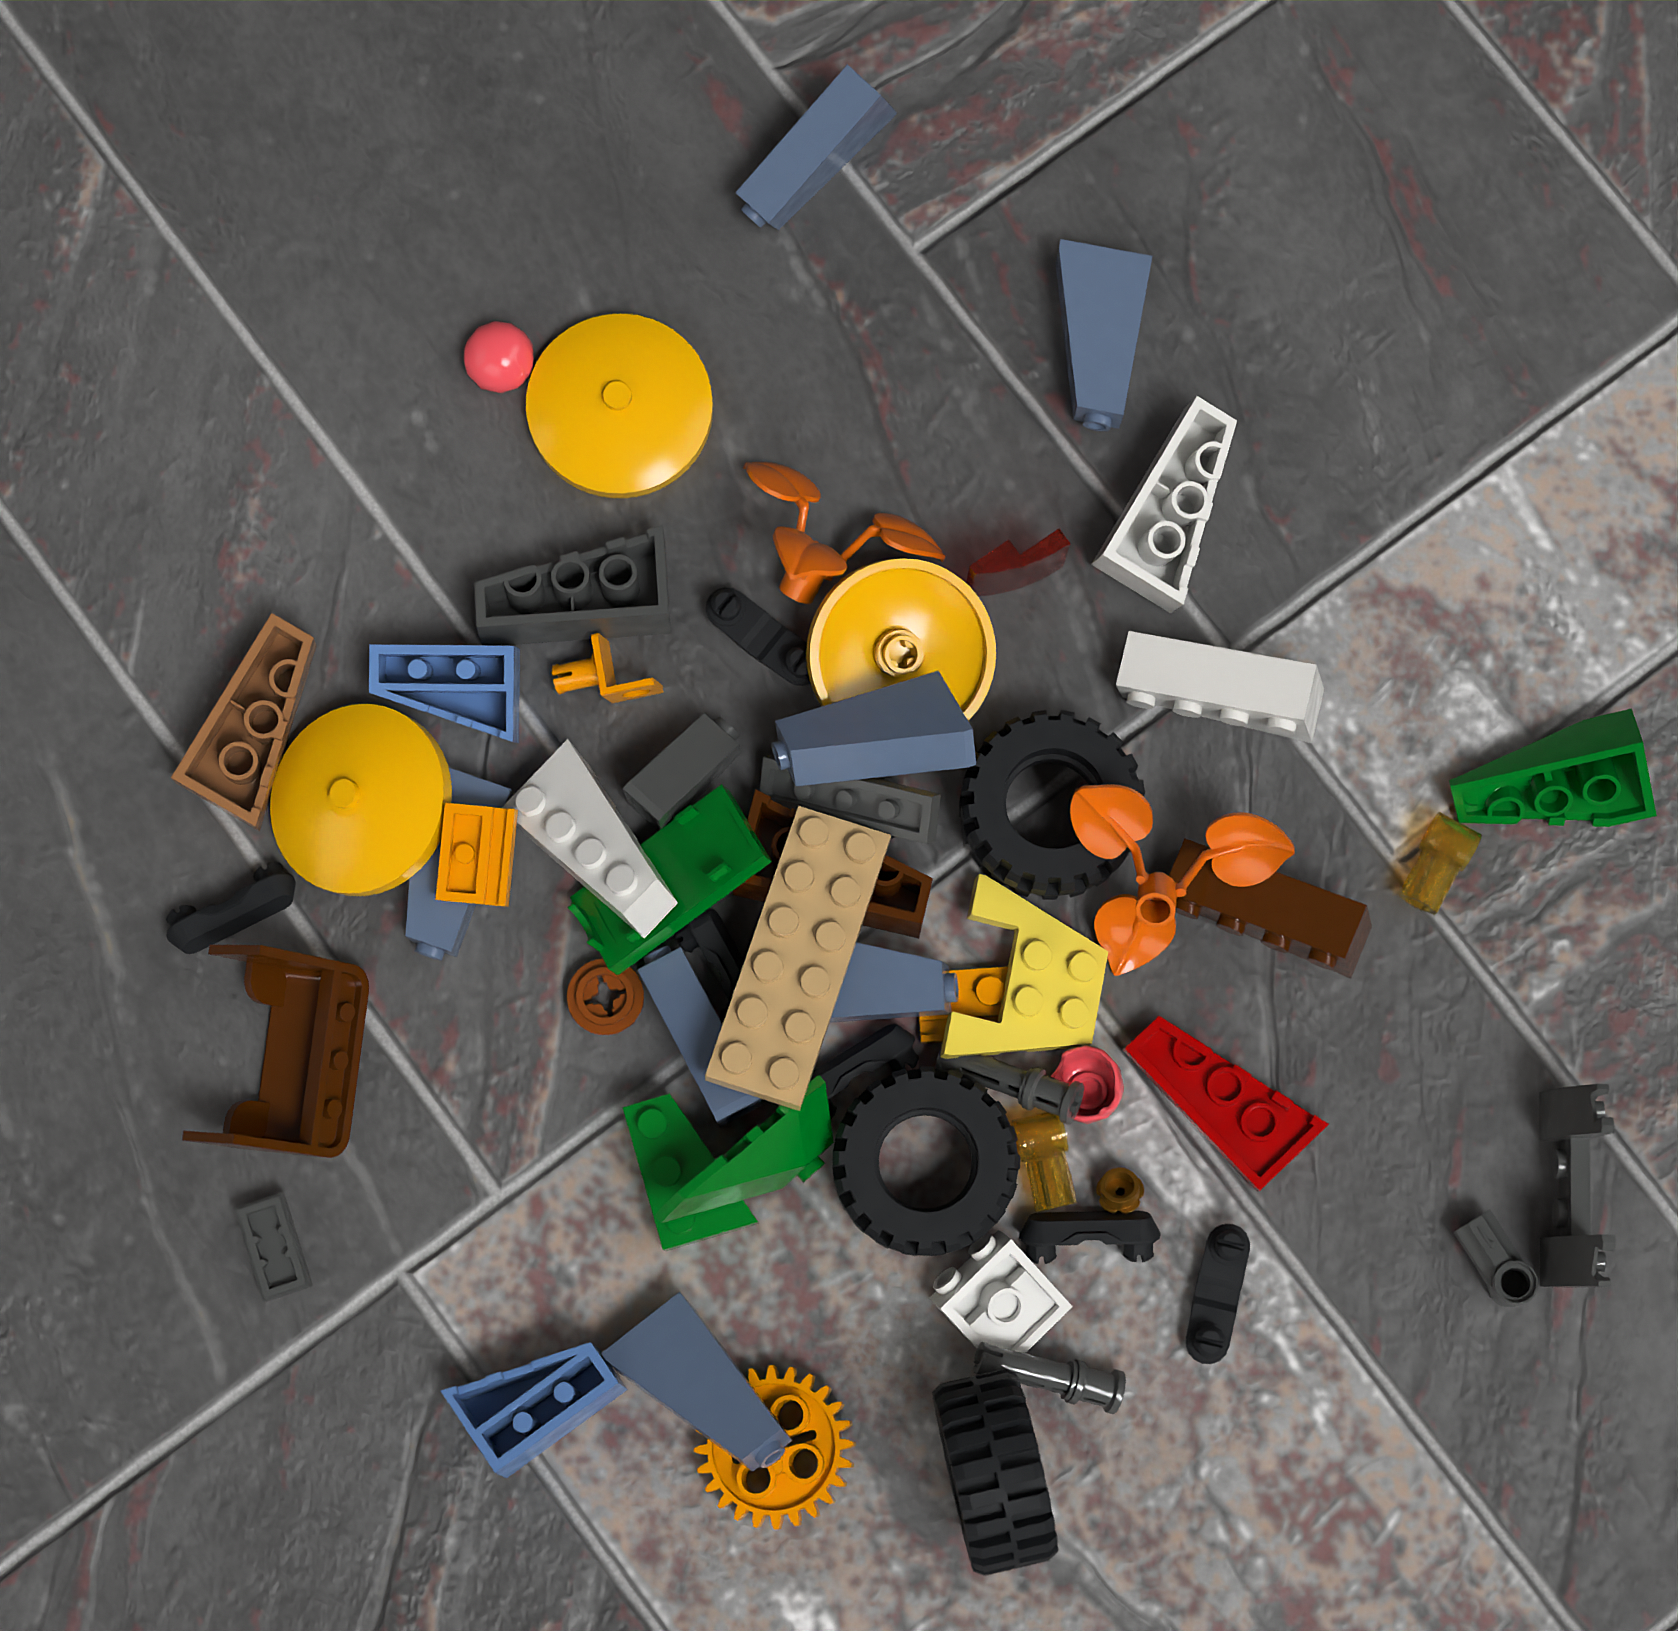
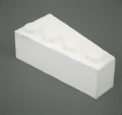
M1196 396L1183 409L1091 565L1169 613L1184 605L1192 568L1196 564L1200 550L1199 544L1205 524L1210 516L1213 496L1217 482L1221 478L1237 420Z
M1128 631L1116 687L1121 696L1127 698L1126 702L1135 707L1153 709L1156 705L1173 709V712L1182 716L1193 718L1206 717L1230 725L1243 726L1308 743L1313 742L1324 693V687L1316 664Z
M568 739L502 807L517 809V827L644 939L678 904L655 866L638 843L630 827L616 809L610 796L598 781L592 768Z

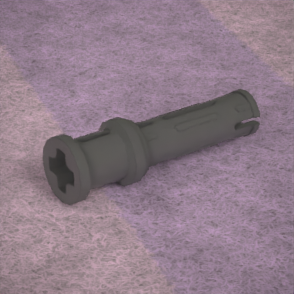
M941 1049L936 1060L937 1070L949 1071L951 1069L962 1073V1077L974 1083L977 1081L984 1087L1017 1098L1018 1103L1026 1110L1031 1111L1034 1108L1049 1112L1059 1116L1060 1122L1067 1125L1072 1123L1078 1113L1084 1094L1083 1083L1074 1081L1069 1084L1047 1076L1046 1071L1042 1068H1030L1027 1071L989 1056H981V1054L945 1059L940 1057Z
M984 1342L979 1344L975 1353L974 1373L984 1374L1006 1369L1017 1373L1020 1384L1058 1393L1066 1403L1075 1405L1078 1401L1102 1406L1104 1412L1115 1414L1120 1408L1126 1386L1124 1371L1114 1369L1111 1373L1088 1368L1084 1361L1076 1359L1069 1361L1067 1364L1058 1363L1045 1358L999 1348Z

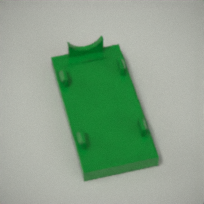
M721 784L693 806L689 805L677 814L673 821L640 845L678 902L645 939L586 887H583L570 897L573 903L568 906V909L584 928L588 937L587 944L600 952L610 971L619 975L772 861L733 795Z

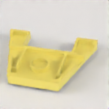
M978 874L974 879L967 919L1014 931L1004 985L1005 991L1001 1001L998 1022L951 1012L948 1015L940 1057L952 1059L968 1055L981 1054V1056L999 1055L1004 1052H1035L1091 1045L1108 951L988 876Z

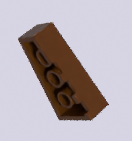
M1184 838L1169 876L1175 883H1179L1200 853L1211 848ZM1212 859L1205 862L1188 885L1186 895L1177 897L1176 912L1183 916L1198 919L1199 915L1215 921L1218 928L1237 936L1246 934L1260 940L1263 945L1283 953L1289 952L1314 965L1334 971L1350 979L1372 928L1366 904L1275 872L1265 881L1252 886H1232L1223 882L1215 875L1212 870Z

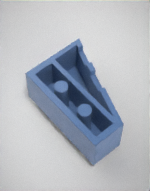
M369 644V693L502 739L519 743V648L515 646Z
M589 1342L531 1361L530 1364L512 1370L500 1371L487 1375L486 1378L441 1390V1393L493 1471L500 1476L508 1478L628 1389L613 1367L604 1359L601 1354L602 1351Z

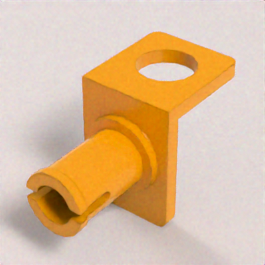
M599 633L591 634L592 658L552 665V675L558 676V678L553 679L558 694L598 685L601 696L613 704L664 692L663 685L654 678L616 685L610 644Z

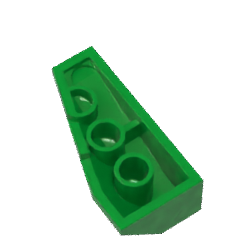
M1632 708L1584 719L1449 780L1459 823L1517 824L1522 819L1547 820L1548 825L1564 826L1565 820L1591 821L1594 827H1611L1657 816L1644 744Z
M820 1075L810 1081L800 1111L780 1105L776 1112L759 1127L756 1125L725 1155L722 1154L682 1187L654 1215L660 1223L780 1190L797 1176L803 1183L813 1176L825 1164L820 1156L834 1143L825 1081Z

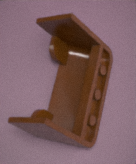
M209 945V955L246 962L244 985L248 996L258 1004L271 1006L258 1101L241 1100L229 1108L224 1120L223 1133L183 1131L182 1141L313 1157L333 1158L340 1155L348 1145L351 1132L369 995V981L366 973L355 964L264 945Z

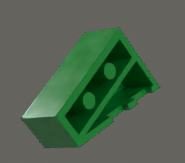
M670 1093L622 1107L663 1251H670L759 1224L743 1200L660 1223L654 1215L682 1187L708 1167L715 1159Z

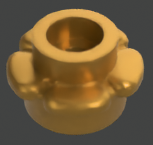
M1117 1167L1110 1169L1102 1176L1096 1186V1194L1100 1196L1099 1204L1110 1213H1116L1117 1211H1121L1123 1214L1131 1213L1140 1205L1139 1199L1144 1196V1185L1127 1168ZM1122 1189L1125 1193L1122 1196H1118L1116 1191Z

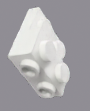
M1000 1230L993 1236L991 1233H987L972 1243L968 1250L971 1257L958 1270L955 1267H950L943 1271L934 1281L933 1288L936 1292L929 1297L936 1307L976 1349L981 1342L1021 1353H1026L1073 1307L1012 1239Z

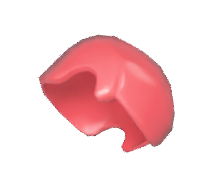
M493 321L479 326L466 341L464 348V364L467 374L483 390L505 393L517 389L525 382L533 370V344L526 333L512 323Z
M1088 1045L1069 1049L1062 1053L1057 1068L1050 1076L1069 1084L1074 1081L1084 1084L1083 1099L1074 1121L1084 1124L1108 1118L1117 1109L1124 1092L1120 1067L1104 1050Z

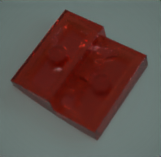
M1059 528L1022 554H1019L1008 539L969 566L966 584L971 587L977 596L1002 594L1033 584L1063 567L1070 542Z

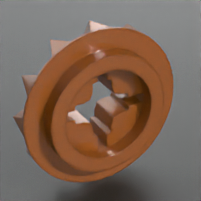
M603 958L596 959L583 965L573 975L567 990V1004L573 1019L583 1029L595 1035H617L633 1025L644 1007V989L639 976L631 967L616 975L608 969ZM599 978H603L610 991L618 990L621 992L626 990V993L613 1000L614 1008L612 1009L613 1016L609 1017L608 1011H605L602 1004L594 1005L590 1003L586 1005L585 1003L599 995Z

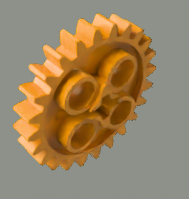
M774 1365L768 1366L766 1379H762L757 1370L751 1368L748 1369L749 1383L780 1424L779 1413L784 1404L789 1401H796L803 1409V1420L797 1428L788 1430L782 1426L789 1437L792 1438L811 1430L816 1431L817 1437L802 1444L786 1447L782 1457L766 1467L770 1473L771 1480L767 1489L761 1493L753 1492L747 1484V1474L750 1469L741 1463L736 1464L731 1455L709 1439H707V1444L694 1448L695 1453L708 1456V1462L698 1467L697 1473H712L714 1479L708 1483L705 1491L714 1492L720 1489L723 1491L724 1494L717 1505L720 1509L728 1507L733 1502L737 1504L734 1513L735 1520L741 1521L750 1511L753 1512L752 1522L753 1527L756 1528L762 1526L767 1515L770 1516L774 1529L782 1528L784 1515L789 1516L794 1526H800L802 1524L801 1510L805 1509L814 1518L819 1517L820 1512L816 1501L821 1499L828 1504H834L836 1500L829 1491L831 1485L838 1487L847 1486L848 1483L837 1473L839 1468L854 1467L852 1461L842 1457L843 1450L855 1447L856 1442L842 1439L841 1432L850 1428L853 1423L849 1420L837 1421L836 1415L845 1405L841 1401L827 1404L826 1400L832 1390L830 1386L826 1385L816 1392L813 1391L814 1375L809 1373L801 1383H797V1370L794 1367L788 1368L783 1379L779 1378L777 1367ZM803 1449L811 1450L818 1460L817 1470L809 1478L800 1477L794 1469V1458Z

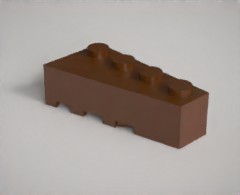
M756 789L747 821L772 862L734 889L733 895L765 902L797 810L794 808L790 810L772 801L770 796ZM885 855L862 925L919 939L933 878Z

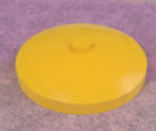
M607 314L592 317L573 325L547 346L537 360L528 382L526 415L529 430L539 454L561 479L579 490L600 497L631 498L662 489L678 479L691 467L708 439L713 417L711 385L704 364L693 347L680 334L663 323L644 316Z
M896 558L880 560L864 565L842 578L820 603L813 617L807 639V670L812 689L821 706L939 671L969 721L982 705L993 680L996 663L994 630L989 615L979 597L969 585L951 571L939 565L918 559Z
M355 704L340 707L320 716L293 740L279 763L273 781L270 798L271 824L274 837L283 857L295 872L306 881L337 894L370 896L399 886L415 875L426 864L441 841L445 803H452V785L448 764L434 737L416 720L394 709L375 704Z

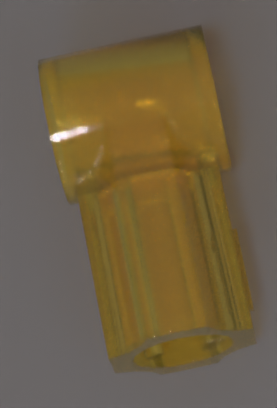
M1438 812L1420 842L1418 849L1421 852L1398 896L1405 900L1407 904L1420 911L1433 915L1437 914L1458 872H1462L1475 853L1482 834Z
M1044 1112L1012 1119L1011 1126H1014L1018 1138L1016 1141L1017 1151L1020 1154V1162H1024L1035 1212L1077 1203L1072 1175L1066 1153L1069 1151L1064 1123L1060 1122L1059 1116Z

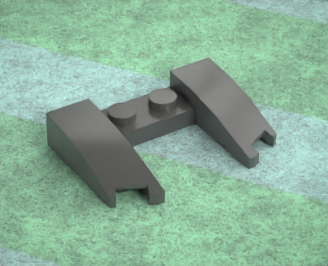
M1609 1084L1570 1086L1539 1092V1140L1559 1141V1149H1554L1552 1154V1174L1554 1178L1559 1179V1198L1553 1200L1552 1221L1554 1227L1559 1228V1236L1540 1238V1287L1593 1288L1611 1286L1610 1278L1603 1277L1598 1272H1604L1606 1269V1255L1604 1251H1615V1235H1591L1590 1139L1615 1133L1613 1117H1604V1102L1596 1101L1597 1097L1608 1094Z

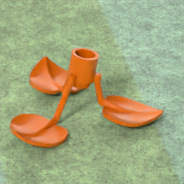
M746 462L743 469H746L751 480L760 489L776 498L795 502L799 509L796 529L780 526L773 533L777 553L786 570L779 584V589L786 596L797 602L811 604L824 579L832 581L834 576L844 574L847 569L846 561L871 537H881L887 545L906 553L937 558L941 562H944L946 558L938 544L925 530L904 517L888 513L875 514L872 519L874 525H870L840 555L831 547L813 540L804 533L809 510L808 502L817 503L821 498L818 488L810 479L790 467L776 463Z
M1089 785L1076 789L1071 799L1070 816L1072 825L1079 841L1088 851L1103 859H1114L1120 856L1128 847L1133 856L1137 873L1136 882L1139 884L1137 897L1130 894H1120L1106 900L1098 908L1094 920L1097 940L1100 946L1108 951L1107 960L1115 976L1143 966L1169 946L1176 932L1175 912L1177 897L1186 895L1188 885L1206 861L1212 859V870L1223 882L1232 886L1246 887L1268 879L1288 858L1295 854V847L1290 838L1271 821L1251 813L1235 812L1225 814L1211 822L1206 829V841L1211 849L1202 851L1181 881L1175 883L1165 873L1154 872L1148 874L1145 871L1141 850L1135 841L1145 838L1150 833L1153 825V813L1149 802L1143 795L1130 787L1122 785Z

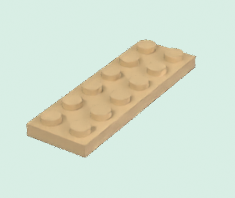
M798 806L705 1074V1081L791 1109L801 1110L891 840L890 834Z

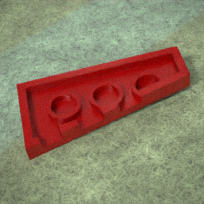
M1158 1016L1123 1049L1124 1053L1257 1192L1261 1191L1329 1125V1123L1318 1116L1310 1114L1293 1103L1294 1101L1277 1090L1274 1091L1251 1076L1252 1074L1238 1065H1233L1213 1052L1211 1048L1161 1016Z

